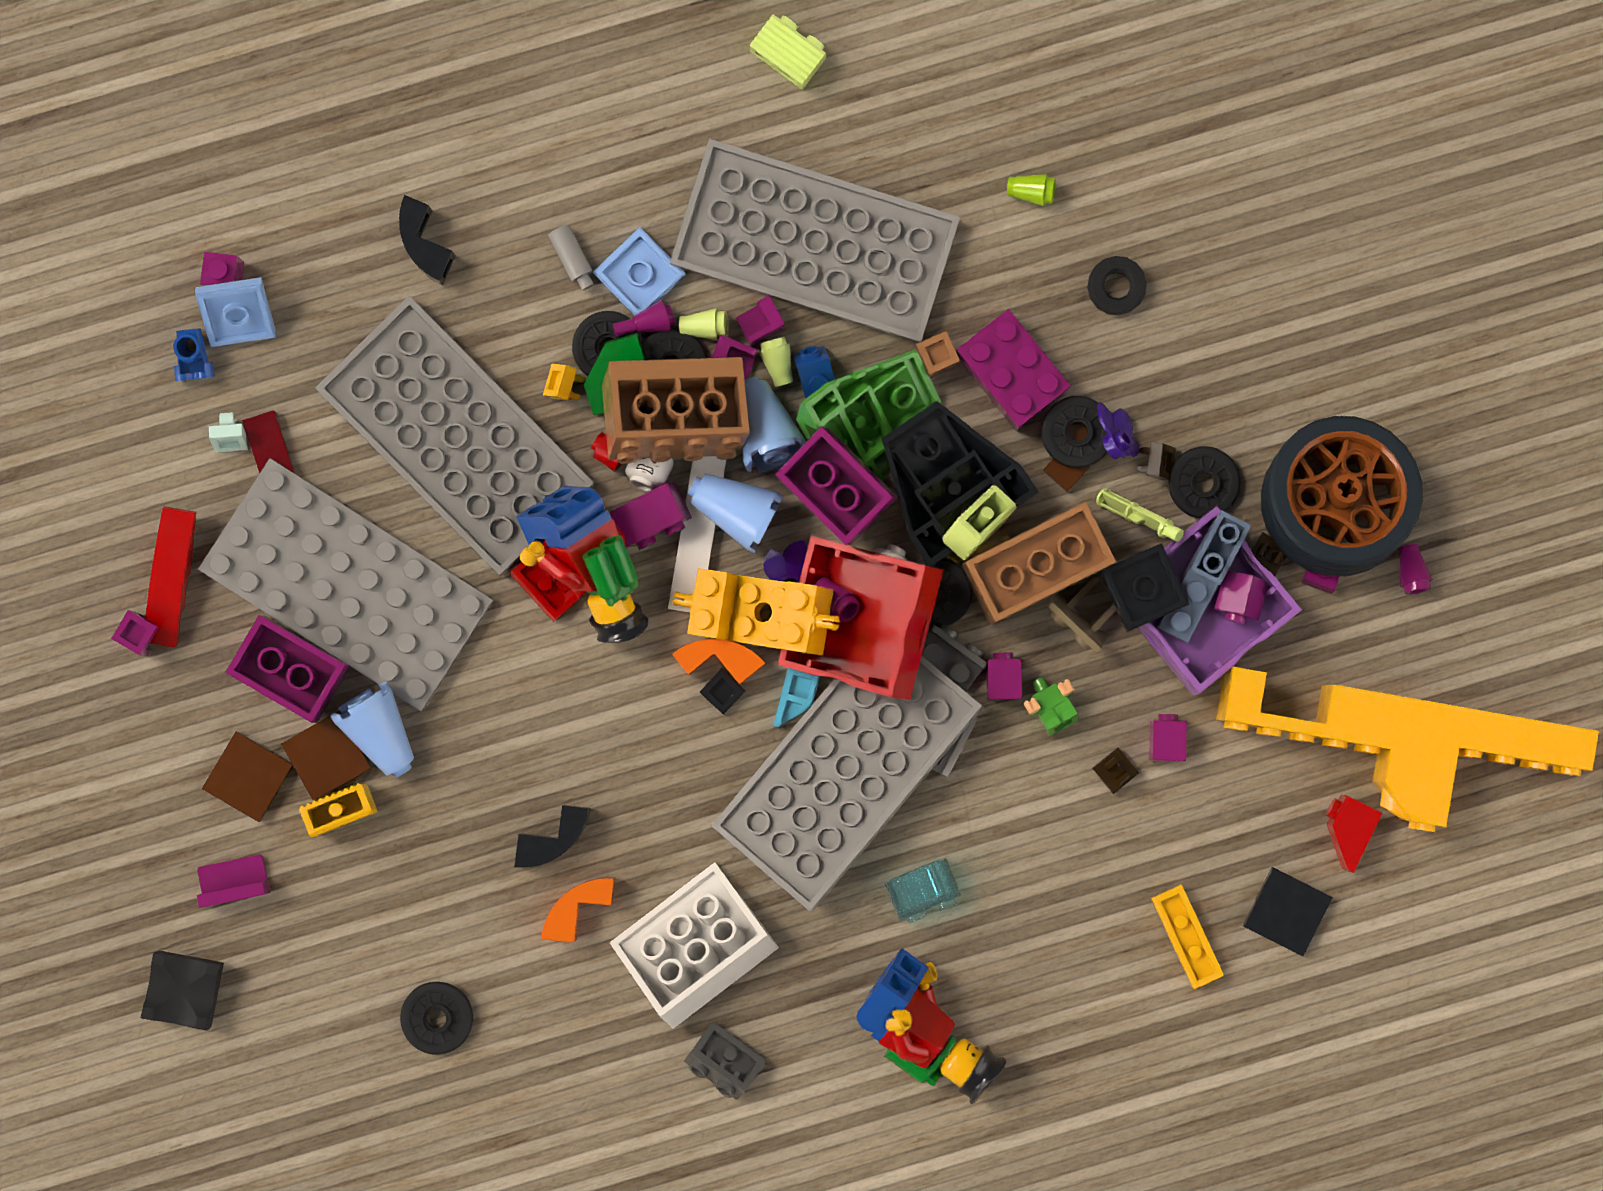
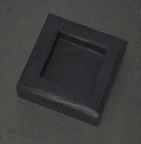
M721 668L703 687L700 693L724 715L746 690Z

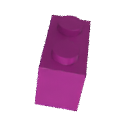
M676 482L666 483L610 511L614 522L626 536V548L637 546L639 550L656 543L655 536L665 531L667 536L686 528L683 522L692 518Z

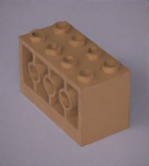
M742 357L611 361L608 364L602 384L608 460H617L618 463L629 464L643 458H650L652 462H666L671 458L683 457L686 461H697L705 456H716L717 459L728 460L735 458L736 455H740L750 433Z
M1084 502L966 561L961 567L971 583L972 590L989 624L992 625L1114 564L1116 560L1087 503Z

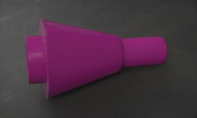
M660 300L634 315L632 319L612 325L616 337L635 331L637 333L670 332V325L675 324V319L671 306H665L663 301Z

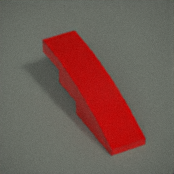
M166 506L162 508L145 619L158 626L159 629L150 644L175 648L179 643L181 613L185 609L187 578L191 574L196 511Z

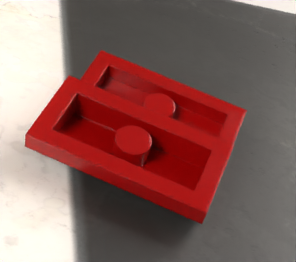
M546 541L542 542V544L545 549L544 554L546 555L547 553H549V551L547 549L548 545ZM520 562L509 574L553 622L587 593L570 589L539 566V562L534 566H528Z

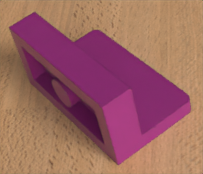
M261 854L201 866L197 869L202 893L197 895L199 908L270 893L264 858Z

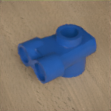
M201 328L176 331L177 338L173 344L178 365L173 366L175 381L215 377L213 362H208ZM190 339L196 344L195 352L188 349L187 344Z

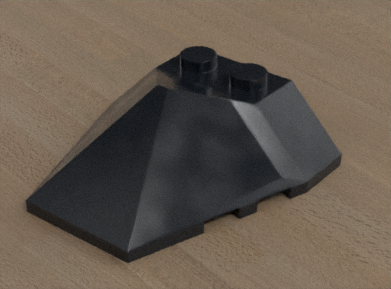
M935 401L881 438L910 541L927 566L931 567L953 552L943 542L942 537L958 517L971 507L992 485L997 486L1017 507L1039 492L1018 462L998 449L992 442L985 439L938 401Z

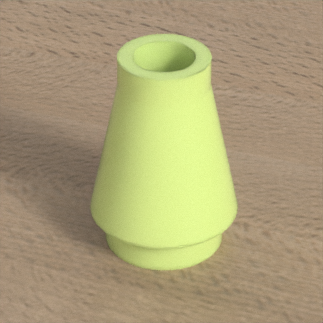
M718 308L688 316H680L679 331L681 334L718 341L720 335L728 336L729 322L727 312L719 311Z
M785 336L759 343L761 348L759 354L773 380L774 386L777 387L794 382L791 368L790 343H786Z

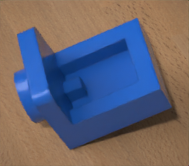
M809 346L802 349L800 353L793 355L805 399L827 382L835 380L830 359L824 346Z

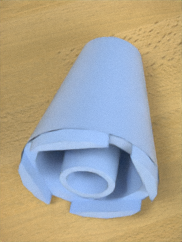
M759 377L748 378L744 381L750 433L742 449L743 462L748 472H752V467H757L759 473L781 468L806 443V440L766 380H760Z
M706 473L702 479L696 476L688 491V495L693 497L690 502L693 506L747 551L755 553L758 545L752 542L760 543L779 504L773 501L780 503L784 496L777 491Z
M388 682L378 684L381 690L375 693L370 688L363 691L338 708L341 714L332 713L330 717L386 776L393 774L394 777H399L412 768L410 762L414 760V756L392 689Z

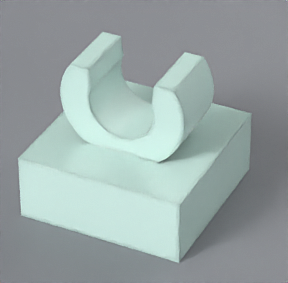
M220 413V425L209 426V440L215 452L248 450L247 434L243 425L237 424V420H234V413Z

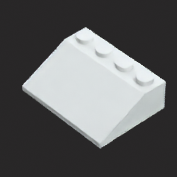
M715 862L610 942L659 1016L673 1029L779 948Z

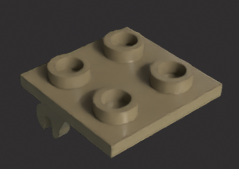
M1094 575L1070 601L1059 592L1048 607L1052 610L1050 613L1051 617L1060 626L1065 627L1068 625L1076 633L1074 638L1084 649L1089 650L1092 648L1097 653L1107 639V636L1099 628L1117 610L1114 603L1092 625L1073 608L1099 581V578Z

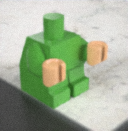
M1044 677L1038 678L1032 683L1037 693L1032 695L1033 698L1029 702L1028 700L1024 702V706L1030 715L1039 716L1049 737L1078 722V714L1068 699L1075 690L1069 679L1064 680V683L1060 682L1058 685L1055 683L1048 686Z

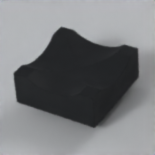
M160 950L153 952L150 979L141 1019L173 1023L205 1031L211 1029L224 963Z

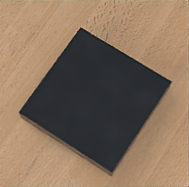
M1162 543L1099 571L1127 632L1189 605Z
M1271 867L1242 926L1300 956H1304L1333 897Z

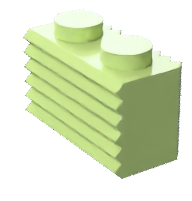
M773 14L751 42L750 52L787 78L799 89L803 90L826 59V53L823 51L824 45L811 35L805 38L796 31L798 26L788 17L783 15L779 19Z
M992 485L971 507L958 517L942 537L943 542L962 560H967L1006 522L1008 517L1017 508L1016 504L997 486Z

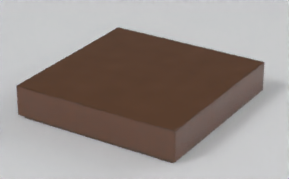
M330 716L281 743L312 800H318L372 769L365 754L333 722Z
M235 731L202 789L255 821L261 822L292 770L293 765L250 738Z

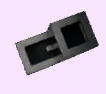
M404 195L399 213V229L404 247L418 268L427 277L443 286L456 255L450 249L421 238L431 216L432 209L428 204Z
M562 805L558 837L526 833L518 834L514 867L539 866L567 852L583 833L591 808Z

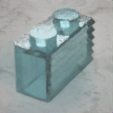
M945 857L884 882L899 920L906 918L908 923L926 917L924 910L937 906L938 910L941 911L957 904L955 898L961 896Z

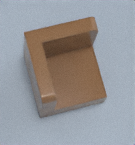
M947 331L916 344L915 351L918 352L930 378L959 365V357Z

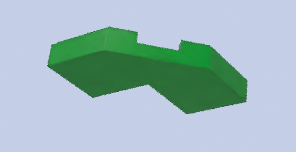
M638 333L608 341L601 350L584 382L593 415L604 413L602 384L609 362L646 360Z

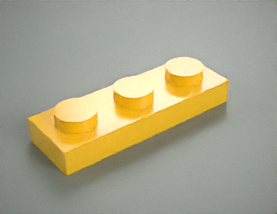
M1182 884L1151 897V901L1192 989L1199 988L1224 976Z

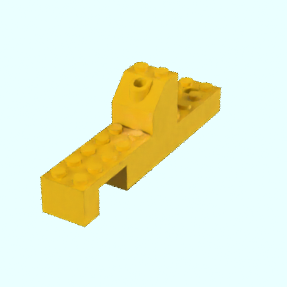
M1232 667L1223 674L1216 720L1224 722L1223 728L1248 731L1249 726L1257 727L1256 734L1281 737V733L1285 732L1289 733V740L1314 743V739L1319 738L1322 739L1321 745L1347 749L1348 744L1355 745L1354 751L1377 754L1373 783L1382 794L1380 807L1397 816L1399 820L1409 821L1408 828L1435 832L1436 826L1446 827L1458 756L1481 759L1482 754H1486L1487 761L1513 765L1515 760H1520L1519 767L1548 770V766H1553L1552 773L1569 776H1581V771L1593 770L1599 731L1334 684L1322 685L1316 722L1260 712L1266 672Z

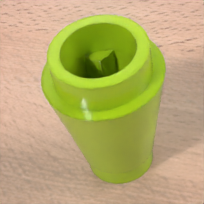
M1048 174L1009 176L1007 196L1043 207L1045 203L1053 204L1056 178L1048 177Z

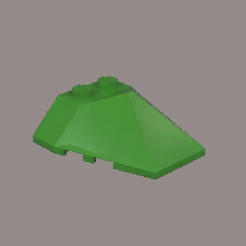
M911 350L827 382L801 402L796 420L807 441L821 426L828 427L884 482L887 478L884 473L889 468L881 438L935 401L941 403V400L918 352Z

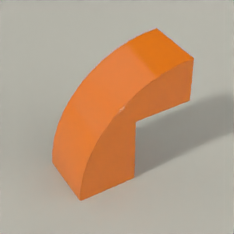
M722 639L695 641L672 653L688 675L692 674L712 656L716 655L740 685L765 665V662L750 649L738 643Z
M616 877L588 880L565 893L549 912L543 926L541 939L575 942L577 940L580 903L612 905Z

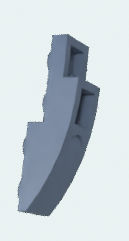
M1223 510L1219 512L1179 581L1189 605L1162 616L1157 626L1159 629L1187 643L1189 642L1215 590L1223 581L1252 525Z

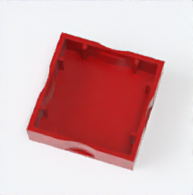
M811 536L799 583L815 585L819 579L828 577L832 582L856 594L860 603V609L857 615L848 622H841L840 620L839 623L828 622L837 624L839 627L836 631L827 629L823 656L782 649L778 665L819 677L843 681L850 686L888 697L910 700L944 570Z

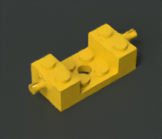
M698 568L695 589L692 594L675 592L673 597L684 599V601L672 599L674 606L690 607L687 634L823 656L827 629L836 631L839 627L837 624L828 623L829 621L839 623L838 616L830 615L834 590L815 585L768 580ZM769 604L772 609V615L768 621L763 622L760 618V610L764 605Z

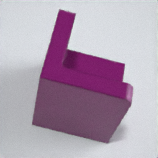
M769 295L757 301V306L736 317V322L750 347L785 329V323Z
M720 335L711 358L742 357L744 380H746L750 375L758 355V350Z
M128 610L111 639L136 654L147 657L150 653L147 647L159 627L141 617V614Z

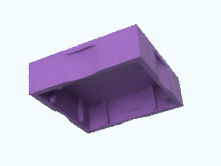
M1218 506L1208 511L1186 529L1179 542L1173 540L1164 547L1179 581L1203 538L1221 511ZM1245 539L1228 571L1254 575L1268 583L1259 621L1246 619L1245 624H1237L1225 620L1226 614L1214 609L1220 585H1218L1188 643L1159 629L1157 626L1162 617L1138 627L1140 632L1192 696L1204 691L1232 668L1249 649L1257 643L1266 640L1302 610L1276 577L1259 563L1252 554Z

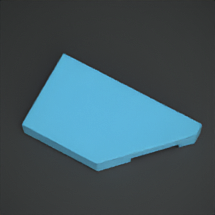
M788 668L773 726H781L813 705L819 676Z

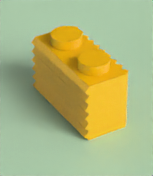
M364 782L344 788V790H338V792L319 798V800H313V802L307 803V805H301L299 809L310 837L319 836L378 812L369 787Z

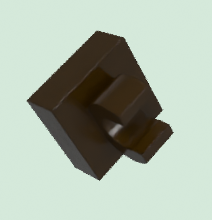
M1151 442L1150 448H1140L1139 453L1149 455V461L1146 466L1138 465L1137 470L1160 480H1169L1171 468L1175 462L1176 448L1164 443Z
M1261 532L1251 549L1252 554L1259 563L1274 576L1287 557L1275 545L1271 536L1264 532Z
M1118 747L1092 767V770L1112 794L1116 793L1139 774Z

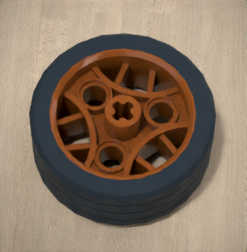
M1332 416L1315 420L1299 429L1284 443L1265 473L1261 488V513L1266 530L1275 545L1292 562L1308 571L1326 576H1351L1367 572L1383 563L1411 534L1419 519L1423 502L1422 479L1417 463L1406 445L1391 431L1381 425L1355 416ZM1329 450L1337 451L1336 457ZM1312 454L1328 468L1316 476L1305 461V458ZM1346 461L1357 463L1360 473L1349 471L1346 467ZM1295 468L1302 479H1292ZM1374 468L1379 472V474L1373 473ZM1372 485H1386L1389 498L1376 501ZM1301 494L1311 495L1315 499V506L1305 505L1301 500ZM1390 508L1389 516L1387 517L1382 510ZM1355 517H1364L1369 523V528L1362 529L1358 527L1355 523ZM1304 522H1311L1310 528ZM1319 523L1338 531L1333 541L1317 534ZM1343 536L1349 543H1340Z

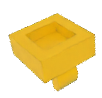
M551 364L543 396L558 400H578L581 395L572 392V385L574 381L584 383L585 378L576 374V368L567 365Z

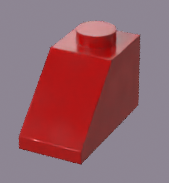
M1340 795L1339 799L1334 798L1326 812V816L1329 817L1326 825L1341 868L1354 873L1383 813L1347 795Z

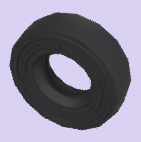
M1113 256L1105 258L1095 265L1089 275L1087 289L1090 300L1099 310L1106 314L1119 316L1130 313L1140 305L1146 295L1147 281L1143 270L1136 262L1127 257ZM1119 273L1128 279L1130 288L1124 297L1113 298L1108 295L1104 284L1109 275Z

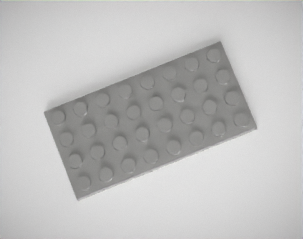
M709 139L670 264L696 274L920 343L960 217Z
M410 296L315 387L500 576L520 558L523 549L529 547L516 516L536 503L543 502L542 499L563 486L591 488L595 484Z
M271 458L198 568L199 571L339 660L350 665V667L377 684L388 682L393 694L422 712L494 601Z
M921 656L910 700L888 697L853 687L846 682L834 679L711 826L807 910L813 912L984 707L923 656Z

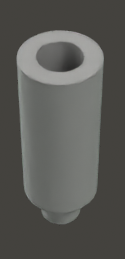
M564 225L549 233L548 237L572 282L578 281L582 291L591 288L594 284L589 275L593 273V270L570 226Z

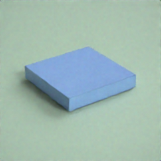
M641 227L593 271V274L633 315L659 302L686 276L681 268L670 264L671 258Z
M261 277L195 288L196 299L210 347L276 338V329Z

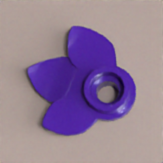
M1098 403L1099 421L1107 432L1102 441L1108 454L1113 459L1127 458L1128 456L1136 457L1139 454V444L1132 436L1133 425L1126 411L1119 408L1112 413L1103 403Z
M799 540L790 544L783 554L775 550H768L763 563L766 576L770 580L799 583L808 549L805 541Z

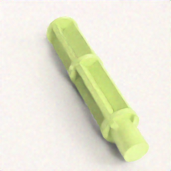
M1107 488L1102 489L1097 495L1096 503L1099 507H1104L1135 524L1142 523L1158 531V536L1161 538L1168 537L1179 542L1184 535V530L1174 526L1172 520L1165 519L1139 506L1138 503L1131 502L1111 492Z

